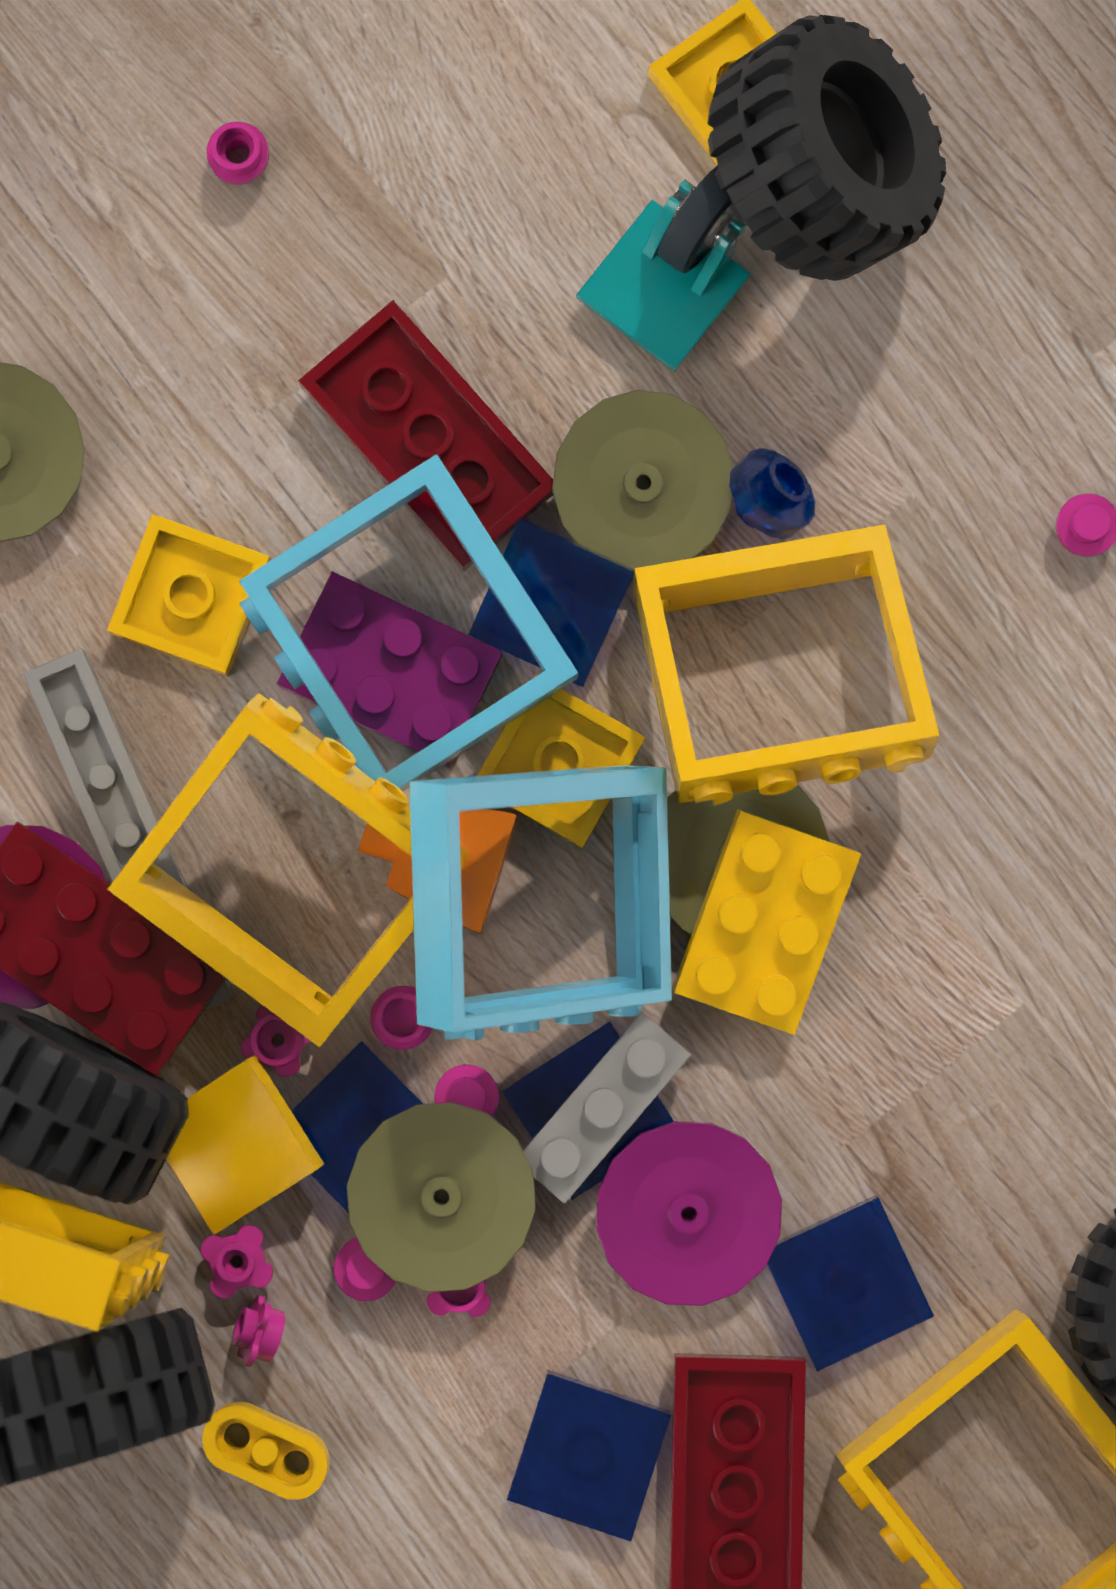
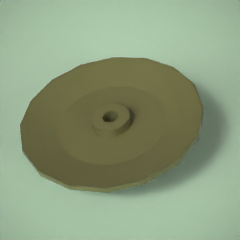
M0 362L1 543L34 535L62 515L80 485L85 455V446L77 415L55 385L24 366Z
M634 390L602 399L574 421L556 453L552 491L561 524L584 553L614 570L634 572L635 568L694 558L713 543L731 510L735 474L726 441L704 412L673 394Z
M799 785L788 792L777 795H762L759 793V789L733 794L734 796L731 800L713 806L712 800L678 804L676 790L667 797L670 916L682 930L692 934L737 809L830 841L820 809Z
M456 1102L417 1104L383 1121L359 1149L347 1183L349 1223L365 1255L394 1281L427 1292L466 1290L500 1273L524 1245L536 1210L533 1170L517 1138L490 1114Z

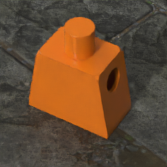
M487 809L459 811L460 842H462L460 846L468 851L461 869L462 927L481 935L518 821L517 815L509 812ZM367 823L362 835L359 853L392 862L393 865L386 887L410 899L413 895L412 857Z

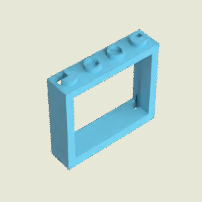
M437 454L239 581L249 596L239 603L241 608L260 635L269 629L271 630L283 649L274 658L293 688L297 689L305 683L318 705L309 710V713L324 737L334 740L340 738L344 746L356 758L354 766L374 781L377 778H384L402 791L410 787L409 781H420L578 679L576 668ZM427 490L544 672L397 767L386 772L274 598L271 590Z
M621 765L409 781L417 1024L444 1030L445 1040L459 1038L480 1040L484 1038V1028L500 1026V1030L503 1032H534L540 1030V1020L554 1018L555 1023L586 1024L594 1021V1012L607 1010L608 1015L638 1016V1011H642V1005L672 1000L666 767ZM612 798L617 976L464 997L459 811Z

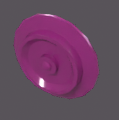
M674 1121L641 1133L613 1158L597 1191L596 1231L608 1263L633 1290L666 1305L704 1306L738 1293L765 1269L781 1234L782 1197L769 1163L746 1138L710 1122Z

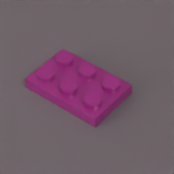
M333 571L300 635L301 640L353 721L417 753L474 717L503 657L502 651ZM281 673L276 683L280 688L318 705L305 683L294 689L284 673ZM452 760L446 763L444 766L449 768Z

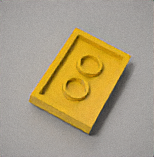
M737 809L674 980L672 991L675 994L795 1035L861 853Z

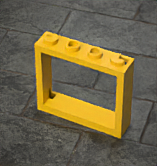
M885 524L635 568L633 595L678 804L712 800L713 806L731 800L734 796L733 794L758 789L762 795H777L794 789L798 782L823 778V781L828 784L843 783L857 778L863 770L887 766L890 772H904L906 765L925 762V759L931 758L940 735ZM872 576L908 722L696 760L664 613Z
M258 693L243 708L107 890L320 1047L414 930L413 895L334 995L331 996L154 864L250 735L412 857L410 807L407 806L410 801L406 794L390 781L384 778H377L374 781L354 766L356 763L354 755L336 740L329 737L320 740L300 725L303 722V718L291 705L285 709L271 697L268 700ZM460 846V865L462 869L468 851Z
M0 1181V1300L81 1327L99 1331L117 1317H123L130 1308L135 1309L140 1301L147 1300L151 1291L158 1292L167 1273L165 1268L170 1256L162 1252L167 1235Z
M1017 1309L998 1322L836 1454L847 1471L838 1478V1481L851 1496L852 1500L861 1511L873 1504L888 1523L878 1532L903 1565L914 1557L929 1576L919 1584L922 1589L965 1588L868 1464L1012 1347L1015 1348L1116 1477L1115 1425L1032 1320ZM1116 1542L1059 1589H1116Z

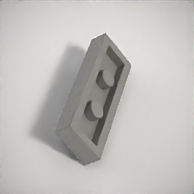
M641 1012L523 1150L533 1170V1177L565 1204L692 1054Z

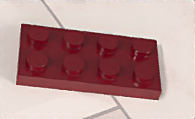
M394 300L388 303L298 380L304 392L387 485L437 454L495 545L553 496V478ZM427 490L405 504L464 572L474 564Z
M16 822L0 845V970L152 1074L159 1076L227 978L107 890L111 885L109 882L22 823Z
M674 1353L669 1589H802L806 1360L804 1357Z

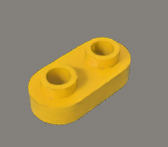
M234 1401L221 1406L213 1413L211 1421L207 1422L203 1429V1449L213 1465L282 1498L289 1500L306 1498L320 1488L327 1476L330 1456L326 1444L317 1434L251 1403ZM234 1423L244 1425L250 1434L249 1442L244 1445L232 1443L227 1435L228 1426ZM294 1450L303 1452L308 1457L309 1467L302 1472L291 1470L286 1463V1455Z

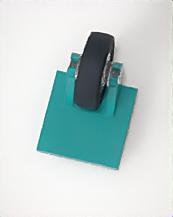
M718 165L703 178L697 187L686 179L683 180L679 185V189L673 196L668 198L664 208L652 199L576 294L577 300L672 372L678 369L751 274L731 259L737 242L747 225L743 222H738L730 209L734 204L727 190L721 191L715 175L719 168Z

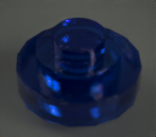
M759 448L750 451L736 463L730 472L729 486L737 514L749 527L755 528L773 538L787 539L795 536L809 525L815 516L816 501L805 474L795 463L775 450Z

